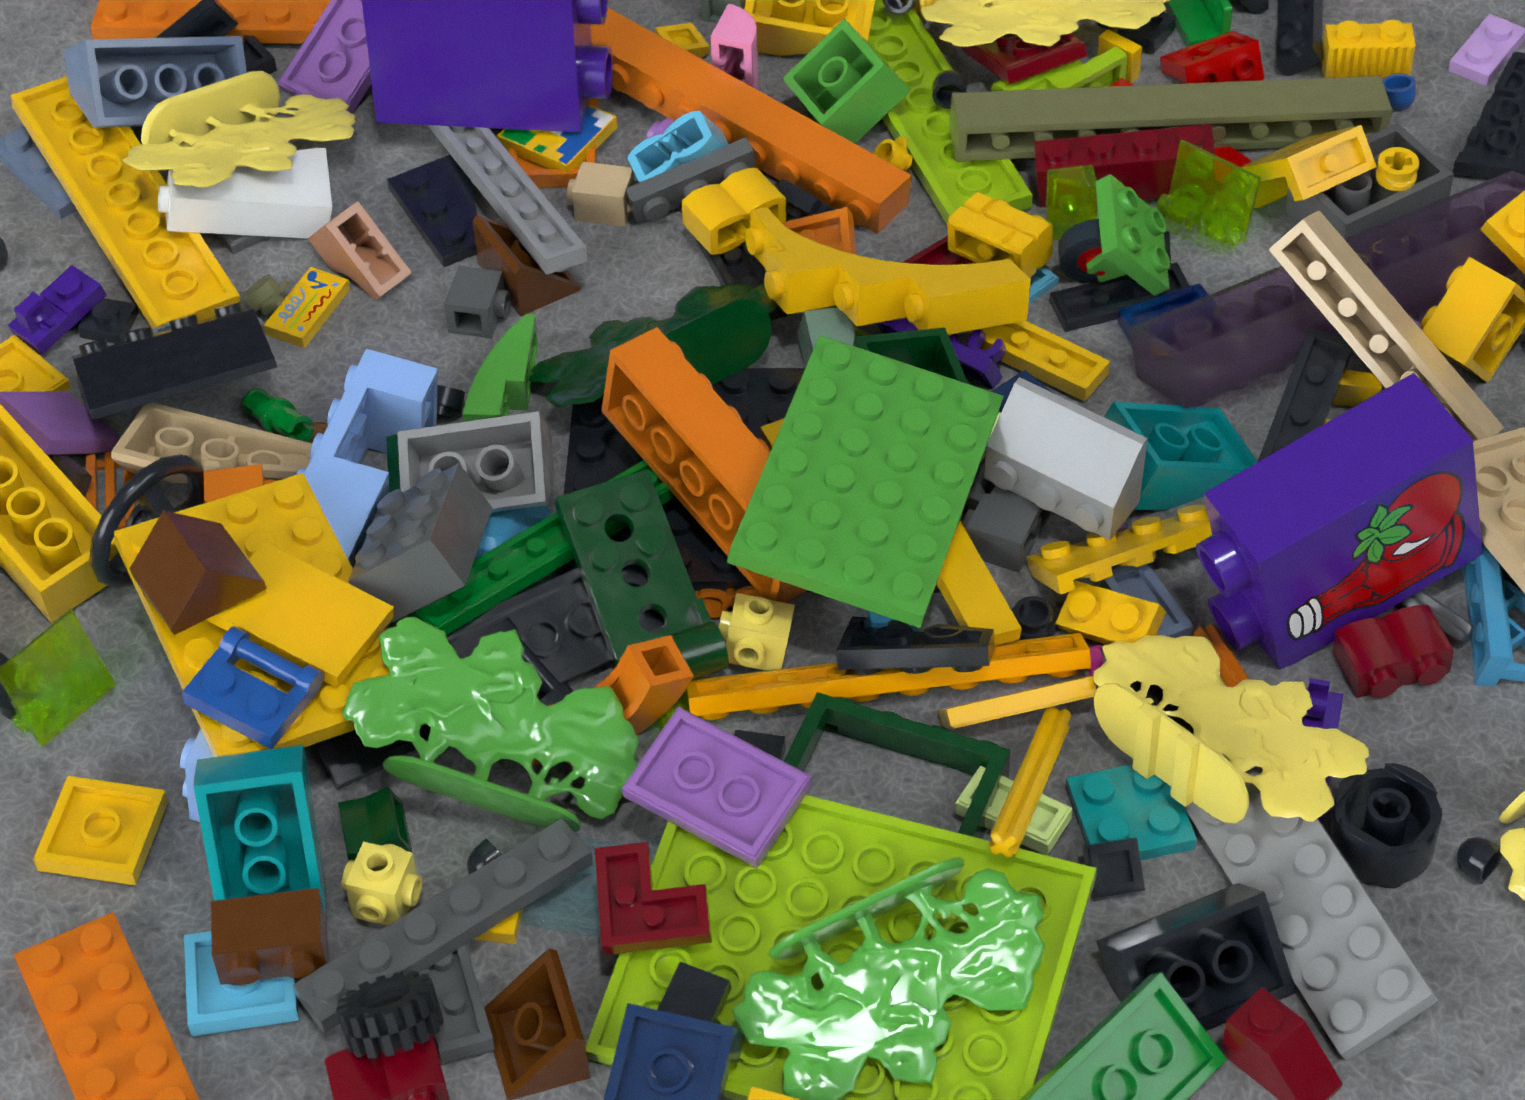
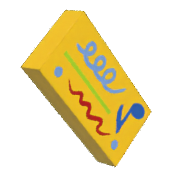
M310 267L264 324L265 334L305 348L351 290L349 279Z

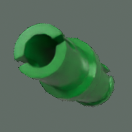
M253 388L245 394L242 405L247 408H244L243 411L248 416L259 420L261 426L267 432L308 442L313 436L314 427L309 426L313 424V420L297 412L295 406L287 399L281 397L274 398L261 388Z

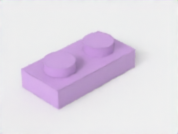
M1489 14L1450 60L1448 71L1487 86L1510 59L1512 53L1524 42L1525 28L1506 19Z

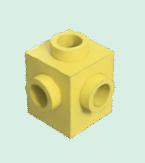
M736 593L733 611L723 610L719 624L724 641H726L729 663L764 671L782 669L795 605Z
M363 842L355 861H348L342 876V890L347 893L352 917L373 923L390 925L409 912L411 906H416L422 891L423 880L422 876L417 875L413 853L392 844L381 846Z

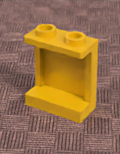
M1362 125L1304 138L1239 167L1236 171L1249 205L1252 208H1260L1288 195V188H1290L1295 202L1302 201L1377 166Z

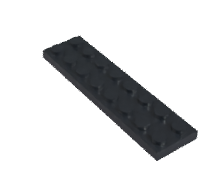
M627 565L621 570L623 580L630 586L640 587L648 582L646 571L638 565ZM578 568L500 602L490 610L446 635L448 642L459 656L497 624L509 617L519 628L517 631L518 636L560 683L565 681L568 684L613 663ZM644 610L638 616L640 625L646 631L659 632L665 628L663 616L655 610ZM539 690L537 697H540L544 694ZM425 723L421 725L419 733L420 737L428 742L431 727ZM355 730L314 744L337 790L384 769L383 761L391 756H412L418 753L411 741L398 740L379 748L366 747L355 733Z

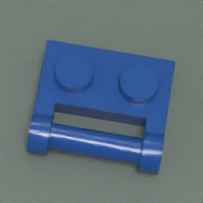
M233 626L223 636L216 652L182 691L183 703L263 746L273 749L319 691L324 680V672L310 665L303 668L249 640V633ZM240 658L294 687L287 694L240 670L234 664Z

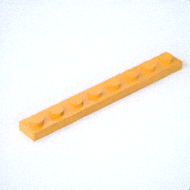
M1081 633L1017 640L996 645L990 665L983 666L980 670L974 672H957L952 667H933L928 672L911 674L904 672L902 668H885L875 674L859 675L855 674L852 669L838 670L836 662L696 679L690 681L686 692L691 714L700 716L705 720H718L729 716L730 712L750 710L756 714H768L779 710L780 706L800 704L802 707L810 708L817 692L832 697L850 698L853 701L866 702L877 699L879 694L891 692L915 696L928 692L929 688L949 686L953 689L963 690L976 687L981 681L999 680L1002 683H1019L1027 680L1030 675L1048 674L1052 677H1069L1076 674L1079 669L1091 668L1090 649Z

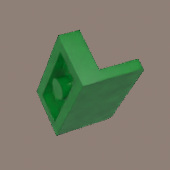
M1170 0L1163 3L1166 12L1176 17L1175 28L1186 47L1228 33L1231 30L1233 9L1229 0Z

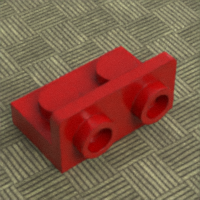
M1230 31L1160 57L1162 73L1179 79L1183 84L1263 81L1265 78L1259 40L1235 31Z

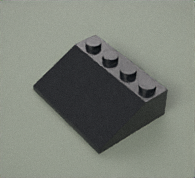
M238 301L214 308L216 316L198 321L196 314H190L170 320L171 329L153 333L151 326L124 333L125 342L108 346L106 339H100L80 345L81 354L72 356V360L92 420L278 368L255 310L251 307L242 309L241 302Z

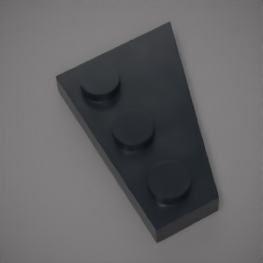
M451 155L387 179L390 192L443 267L477 255L472 223L477 215L472 182Z

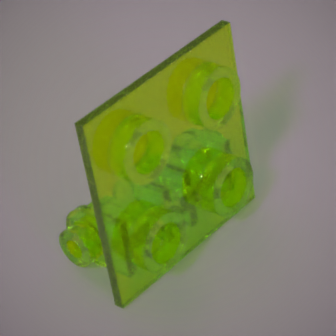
M1181 140L1169 195L1162 194L1156 208L1162 212V216L1165 219L1169 218L1179 224L1186 220L1185 228L1188 230H1192L1198 224L1196 231L1198 235H1204L1220 243V246L1224 248L1228 245L1236 247L1239 242L1245 243L1261 177L1187 141Z
M73 610L66 612L0 667V682L16 706L17 714L12 717L14 724L24 733L30 729L42 747L116 685Z

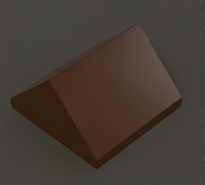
M478 214L475 216L472 223L478 264L484 269L503 271L505 290L510 291L511 306L520 317L581 289L580 285L567 270L546 275L506 224Z
M165 510L162 511L130 567L133 578L173 635L267 589L264 580L221 523Z
M548 948L484 1007L495 1047L493 1051L507 1100L518 1099L590 1079L585 1040L557 950Z

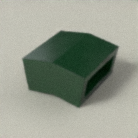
M389 787L366 797L338 802L349 861H355L363 842L381 846L392 844L401 847L405 851L412 852L403 802Z

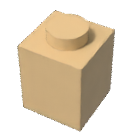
M582 162L576 179L571 178L567 188L568 205H573L575 221L626 227L631 212L625 189L635 185L632 167Z

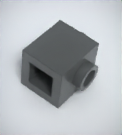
M459 265L444 302L449 333L493 338L500 317L506 318L511 306V293L505 290L503 271Z

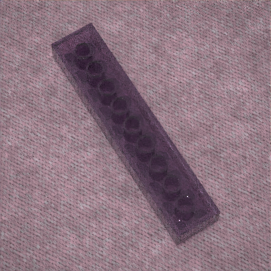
M1512 170L1344 240L1408 315L1423 308L1438 306L1448 291L1446 284L1450 275L1458 266H1463L1469 257L1503 276L1512 275L1517 271L1518 267L1480 229L1489 218L1525 190V176ZM1282 265L1129 328L1137 377L1185 409L1201 406L1208 399L1226 391L1242 389L1248 382L1264 375L1284 371L1288 365L1296 362L1309 327L1341 336Z

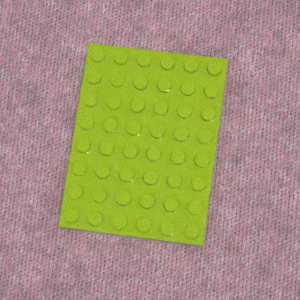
M809 795L804 797L758 868L668 821L652 863L653 890L706 884L712 942L619 954L586 1044L587 1059L612 1066L627 1003L658 1010L679 962L730 980L732 988L716 1023L735 1027L744 1034L732 1010L735 1005L744 1001V988L747 986L751 974L765 970L788 977L802 973L808 959L805 951L787 959L774 960L768 955L771 948L802 928L940 862L962 857L965 862L962 870L952 879L932 890L931 895L942 900L961 901L965 895L966 884L974 874L989 868L1004 873L1009 884L1016 892L1035 894L1041 898L1040 906L1044 915L1036 929L1045 945V949L1042 953L1041 964L1033 973L1034 987L1027 1007L1021 1010H987L973 1004L969 999L952 995L946 999L943 1006L951 1020V1027L945 1042L935 1048L934 1053L938 1062L932 1084L893 1079L890 1071L883 1066L879 1059L868 1057L860 1074L857 1076L855 1090L847 1093L839 1100H1019L1037 1083L1095 884L1096 868L1020 848L1014 856L1009 858L1002 853L994 855L989 848L991 841ZM909 901L873 920L882 939L896 944L902 943L915 935L920 926L922 914L912 901ZM973 903L962 906L964 911L975 916L979 913L977 906ZM940 912L936 913L935 917L943 928L951 932L961 934L965 933L969 928L967 922L950 912L951 916L943 919ZM930 923L925 927V938L929 941L937 932ZM860 926L820 944V948L840 964L849 960L854 951L862 946L866 937ZM819 971L811 977V984L818 991L824 987ZM745 1037L739 1062L731 1060L723 1097L733 1100H747L752 1086L786 1095L782 1088L784 1085L783 1066L790 1054L788 1048L751 1044Z

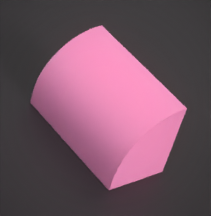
M728 4L711 34L712 65L759 91L756 23L747 11L738 6Z

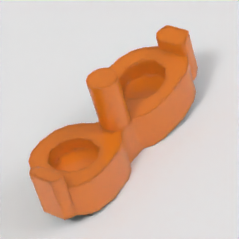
M754 586L743 587L736 591L728 588L725 592L712 588L695 591L697 599L703 598L710 618L721 617L723 610L727 611L729 606H734L736 593L763 597Z

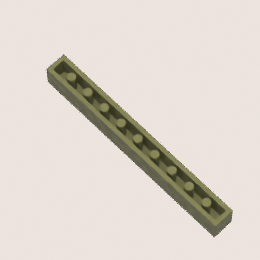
M1381 76L952 93L949 130L956 161L1035 158L1034 141L1212 124L1214 148L1226 146L1234 149L1282 148L1310 136L1362 125L1367 137L1389 126L1392 107Z

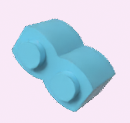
M693 111L676 119L666 129L664 134L655 135L642 141L631 151L627 159L640 183L693 159L703 157L714 150L728 145V142L722 130L701 111Z

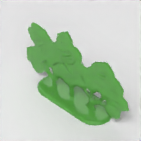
M416 617L403 618L397 622L396 627L386 629L379 635L382 659L390 669V673L386 676L369 678L353 683L342 715L345 719L354 722L355 733L366 747L379 748L398 740L411 741L414 744L420 759L403 755L391 756L383 761V768L386 771L415 786L543 828L562 818L574 833L580 831V820L573 813L558 805L544 801L549 796L559 793L571 792L576 798L578 807L590 817L603 819L615 813L618 802L623 795L622 787L639 764L634 758L640 740L635 734L633 725L624 718L623 706L611 687L602 686L577 689L566 695L562 701L551 706L541 703L537 694L542 685V680L533 664L523 660L524 648L515 629L481 637L479 645L475 647L471 656L463 659L459 658L453 646L448 642L445 631L437 629ZM425 723L431 727L428 742L421 738L419 733L421 725ZM449 746L457 748L468 760L473 761L477 768L474 776L433 763V761ZM535 758L543 765L539 774H536L532 769V761ZM500 759H510L523 765L532 780L528 794L488 782L492 764ZM566 761L573 765L574 770L561 782L555 777H551L549 784L544 781L550 768L556 764ZM580 776L585 779V785L581 789L571 787L572 781Z
M962 857L940 862L816 921L780 941L770 949L768 955L774 960H783L806 951L808 959L802 973L789 977L765 970L752 973L747 986L744 988V1001L735 1005L732 1012L749 1043L788 1048L790 1054L783 1066L784 1085L782 1089L784 1094L801 1100L841 1099L847 1093L855 1090L857 1076L860 1074L868 1057L879 1059L883 1066L890 1071L893 1079L932 1084L938 1062L934 1051L937 1046L945 1042L951 1027V1020L943 1009L946 999L952 995H957L969 999L973 1004L987 1010H1021L1027 1007L1034 987L1033 973L1040 966L1042 953L1045 949V945L1036 929L1044 915L1040 906V896L1016 892L1009 884L1004 873L988 868L974 874L966 884L965 895L961 901L937 899L931 895V891L956 876L962 870L965 863ZM912 901L922 914L920 926L915 935L902 943L896 944L883 940L873 919ZM973 903L977 906L979 913L975 916L965 912L962 906ZM937 912H940L943 919L951 916L950 912L967 922L969 928L965 933L961 934L951 932L943 928L935 915ZM929 923L937 931L930 941L925 938V927ZM860 926L866 937L862 946L854 951L849 960L840 964L820 948V944ZM818 971L824 984L820 991L815 990L811 984V977Z

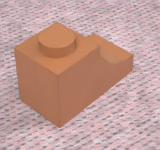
M359 201L355 202L308 238L334 273H342L351 278L374 300L380 298L412 274Z

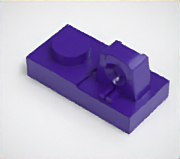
M71 265L43 290L40 296L35 292H31L24 301L14 308L16 318L8 324V327L13 335L15 334L24 343L42 355L92 310L96 303L107 295L100 283Z

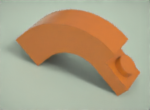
M669 635L628 645L614 670L594 687L608 686L614 690L623 706L624 718L633 725L635 734L638 735L663 716L677 702L694 675L672 636ZM536 758L532 761V766L541 764Z

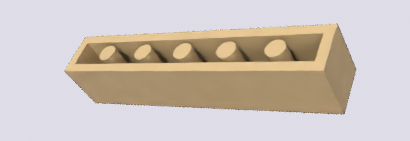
M1320 210L1302 219L1268 249L1385 388L1415 373L1473 441L1497 435L1504 429V426Z

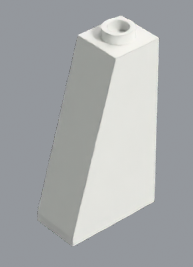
M326 148L296 150L295 155L289 157L293 161L291 170L260 171L250 167L237 166L232 172V178L206 188L179 186L174 183L175 181L171 176L175 170H169L167 186H159L158 212L166 213L167 231L309 238L331 219L332 198Z

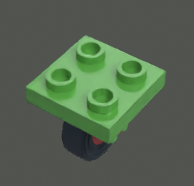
M1111 174L1096 181L1099 216L1095 219L1075 224L1063 233L1058 243L1059 265L1067 277L1077 282L1089 283L1105 282L1127 274L1154 296L1170 289L1167 270L1170 268V260L1165 251L1164 241L1166 223L1161 212L1157 208H1151L1137 196L1131 187L1124 186Z

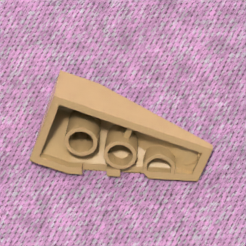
M150 403L141 408L111 452V459L127 472L137 474L141 469L161 457L178 454L187 455L199 461L204 471L262 464L265 479L278 481L297 475L300 468L307 469L311 461L312 443L157 403ZM183 474L167 476L161 480L169 483H188L187 477Z

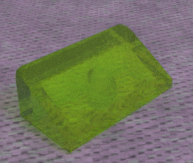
M1093 165L1048 170L1045 220L1053 225V239L1059 241L1063 233L1075 224L1097 218L1098 204L1095 183L1097 180Z

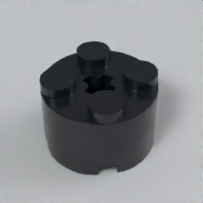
M1385 763V768L1368 770L1367 765L1365 774L1352 775L1342 780L1335 796L1329 836L1359 880L1380 885L1384 888L1394 889L1415 879L1428 868L1433 859L1442 821V807L1440 808L1436 798L1437 791L1431 781L1423 774L1397 763Z

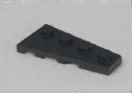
M1512 53L1495 85L1491 99L1487 100L1476 127L1472 128L1463 151L1459 152L1453 168L1455 175L1525 184V53Z

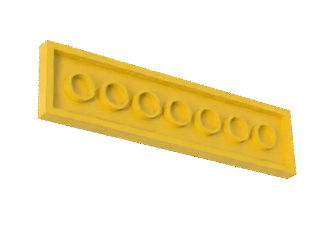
M67 76L11 95L14 111L153 330L168 324L172 319L190 314H196L198 321L215 317L214 308L240 301V294L200 233L167 231L166 213L158 212L159 186H167L159 171H141L122 162L124 158L129 157L128 152L131 147L140 145L130 127L94 128L71 96Z

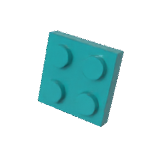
M1133 764L1066 777V789L1085 844L1137 837L1141 860L1196 849L1197 839L1185 807L1170 796L1171 786L1155 774L1146 779L1132 769Z

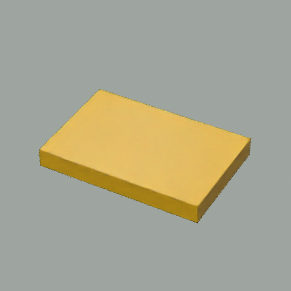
M264 541L248 560L264 580L267 589L208 618L207 621L226 631L235 626L249 633V640L303 668L310 665L324 672L323 681L338 688L394 618V607Z

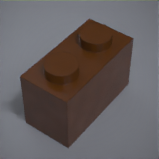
M319 888L211 901L212 958L220 984L248 985L257 980L280 977L303 978L327 964V923Z

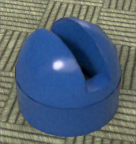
M1393 74L1382 80L1392 109L1401 111L1409 108L1415 100V79L1407 74Z

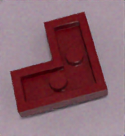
M648 842L594 848L601 945L604 955L712 942L706 884L653 890L651 854Z

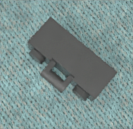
M981 464L964 507L968 511L964 516L962 525L984 562L1020 573L1027 560L1026 556H1029L1052 511L1044 510L1032 501L1009 490L997 487L993 482L984 478L985 464ZM993 486L991 494H987L989 487Z

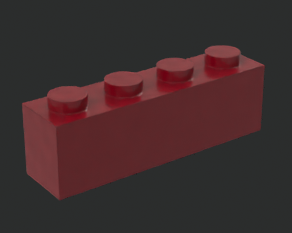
M1212 124L1034 141L1040 208L1098 205L1095 182L1110 174L1124 186L1131 187L1142 200L1217 193Z

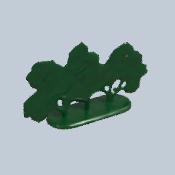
M730 283L722 286H697L676 303L675 312L670 318L656 320L648 316L634 318L628 322L620 320L603 321L589 337L595 344L593 347L573 352H563L539 362L532 368L531 372L533 374L529 377V381L542 383L559 381L560 383L545 398L558 408L566 407L570 404L592 403L604 394L610 350L658 327L669 341L675 342L681 348L685 359L698 373L704 374L713 385L751 366L760 359L768 347L772 334L771 319L768 314L775 310L777 303L768 296L765 284L754 287L745 283Z

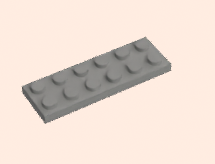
M1255 766L1245 773L1255 776L1263 771L1261 767ZM1245 783L1249 795L1248 811L1245 818L1235 824L1224 823L1214 818L1192 802L1185 807V810L1233 885L1240 883L1265 892L1292 979L1336 1049L1345 1060L1357 1056L1439 1001L1318 818L1313 822H1309L1300 816L1293 818L1271 816L1263 808L1260 790L1254 784Z

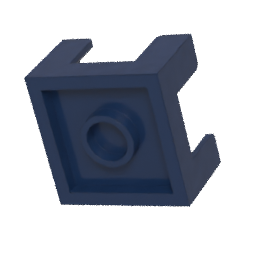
M627 1003L604 1100H722L731 1060L739 1062L745 1035L735 1027Z

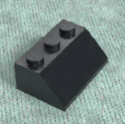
M1240 883L1096 941L1110 986L1120 1002L1130 995L1149 975L1161 972L1205 1031L1225 1023L1261 987L1278 1000L1297 993L1265 892Z

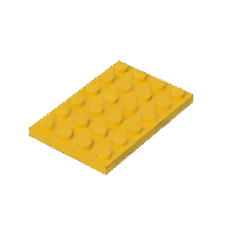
M304 473L175 512L221 523L247 559L266 541L349 584L348 580L353 568ZM158 518L114 531L115 545L178 681L184 690L219 648L221 640L227 631L206 619L173 635L133 578L130 567L156 524ZM378 638L338 688L323 681L317 694L273 749L299 745L306 747L355 730L354 722L345 719L342 715L353 683L369 678L386 676L390 673V669L383 662L381 643ZM240 658L234 664L240 670L287 694L294 687ZM191 708L214 757L270 750L262 744Z

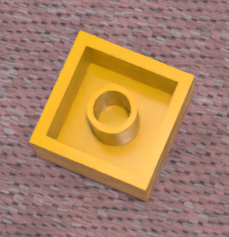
M1469 257L1463 266H1458L1452 272L1446 284L1448 291L1439 305L1431 307L1425 314L1420 329L1447 360L1488 382L1492 379L1525 327V291L1517 283Z

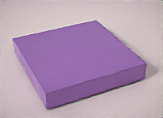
M67 391L0 392V404L46 455L105 454L106 452H112L121 438L100 419L92 420L88 409Z

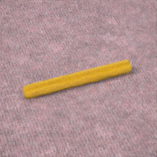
M1051 706L1044 711L990 834L992 840L989 848L994 855L1002 853L1009 858L1014 856L1020 847L1070 728L1071 714L1066 708L1059 711L1055 706Z

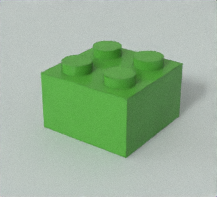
M845 18L782 78L820 125L854 144L911 91L873 46Z

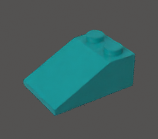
M1113 401L1104 415V418L1148 438L1140 501L1135 508L1136 510H1169L1203 498L1204 493L1258 462L1220 408Z

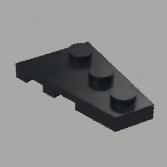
M852 616L836 650L838 670L852 669L855 674L859 675L875 674L885 668H902L904 672L911 674L928 672L933 667H952L957 672H974L980 670L983 666L990 665L995 650L994 629L937 624L926 628L924 632L913 631L909 624L897 620H891L888 622V626L881 628L868 627V617Z

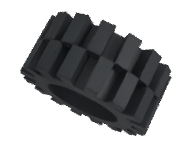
M403 971L395 972L392 978L387 979L385 975L376 977L377 982L371 984L365 981L358 985L360 990L350 989L345 993L346 998H340L337 1002L338 1007H336V1011L350 1053L354 1052L357 1057H363L367 1054L368 1058H377L381 1052H384L386 1057L395 1055V1050L403 1048L406 1052L414 1048L413 1043L419 1042L423 1044L430 1040L429 1035H436L440 1031L439 1026H442L444 1023L432 978L430 979L426 973L419 975L418 971H411L406 976H404Z

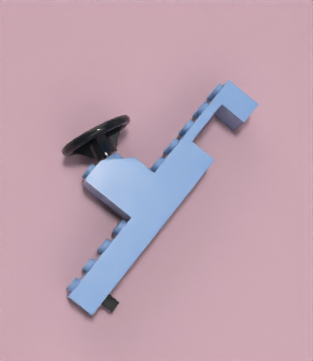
M370 349L365 350L358 366H350L344 383L345 392L341 400L335 398L330 406L327 418L328 427L324 434L317 433L310 452L311 461L307 469L300 468L297 472V475L304 473L352 568H354L356 563L355 556L362 549L367 537L366 530L372 524L377 513V504L389 493V472L360 464L367 448L387 453V436L397 434L398 431L433 427L437 424L438 369ZM182 454L161 457L141 469L118 491L102 514L91 539L89 562L98 582L115 588L134 585L120 553L118 552L110 561L109 557L114 531L117 530L120 522L137 499H139V504L130 513L126 527L159 518L163 510L175 513L205 503L204 470L199 461ZM183 474L188 480L187 498L183 503L173 507L157 482L167 476ZM201 729L196 739L189 738L180 759V767L185 769L186 773L182 795L188 798L189 819L198 822L200 820L193 787L197 759L214 757Z

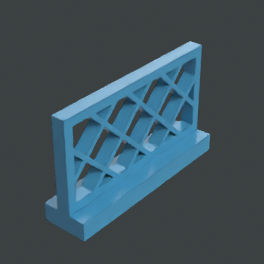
M1482 543L1483 555L1462 566L1468 621L1474 625L1470 643L1475 686H1496L1499 679L1525 682V664L1514 663L1512 652L1520 645L1525 649V630L1508 616V611L1515 606L1525 614V593L1522 590L1519 591L1504 578L1505 569Z

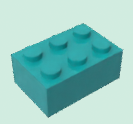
M303 745L197 759L193 787L214 901L319 888L326 915V878Z

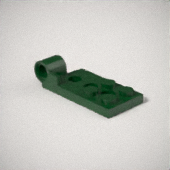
M649 470L640 471L556 497L554 501L556 511L614 666H617L628 645L671 635L694 675L692 680L727 669L729 658L724 638L717 624L711 621L703 598L697 599ZM611 520L623 521L629 526L631 537L623 542L614 541L607 536L604 526ZM627 565H638L646 571L648 582L640 587L630 586L623 580L621 570ZM649 609L659 612L664 618L665 628L659 632L646 631L639 623V614Z

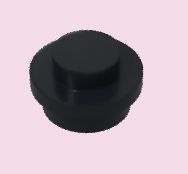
M1028 596L1019 600L1012 608V612L1022 628L1019 640L1050 637L1056 633L1058 626L1055 622L1058 615L1051 603L1046 599L1038 596Z

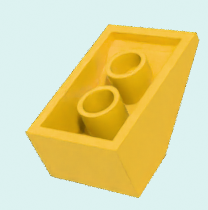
M746 0L744 10L753 17L756 23L758 52L775 56H788L809 53L844 18L868 41L875 0Z

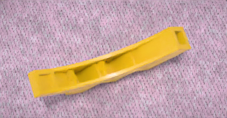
M767 207L751 210L750 228H747L745 232L747 249L765 267L764 283L766 292L786 314L837 306L856 326L907 317L909 322L913 323L919 330L945 328L948 335L1027 320L1031 279L1011 259L960 265L910 264L879 260L840 251L805 238L786 228Z

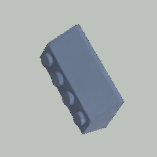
M242 36L83 40L64 50L69 92L94 128L143 126L149 112L161 101L247 73Z

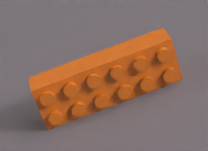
M656 327L610 350L601 411L728 556L730 547L771 451L762 439L756 438L745 426L737 410L732 406H728L713 390L709 379L704 374L698 373L685 359L681 348L675 342L669 341L659 328ZM736 566L765 599L786 603L808 591Z

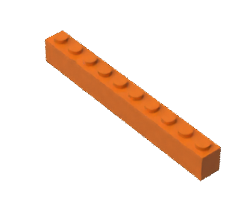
M607 8L604 25L590 24L592 46H610L612 49V87L614 89L622 91L643 103L646 107L654 109L662 115L672 118L674 121L689 112L701 111L722 130L728 144L747 137L754 150L756 168L780 181L784 179L829 206L836 209L847 207L853 214L855 225L863 226L878 234L909 204L911 174L610 8Z

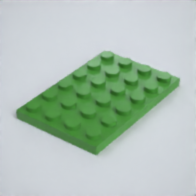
M819 335L730 547L727 563L921 628L1004 396Z

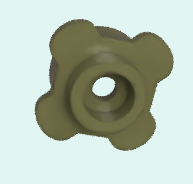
M268 274L254 283L243 294V298L255 312L260 310L263 315H266L282 303L284 297L280 292L289 285V282L285 279L278 284L271 274Z

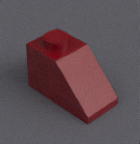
M1263 987L1226 1020L1221 1052L1228 1060L1277 1099L1329 1100L1342 1087V1081L1306 1021Z

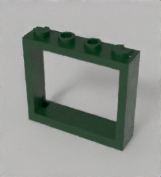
M816 693L785 757V763L804 772L823 731L826 730L973 775L982 766L985 768V771L958 833L983 839L987 830L985 827V815L997 794L1001 776L1009 778L1010 749L1000 747L989 740H977L950 732L942 726H930L909 720L891 711H879L855 704L847 698Z

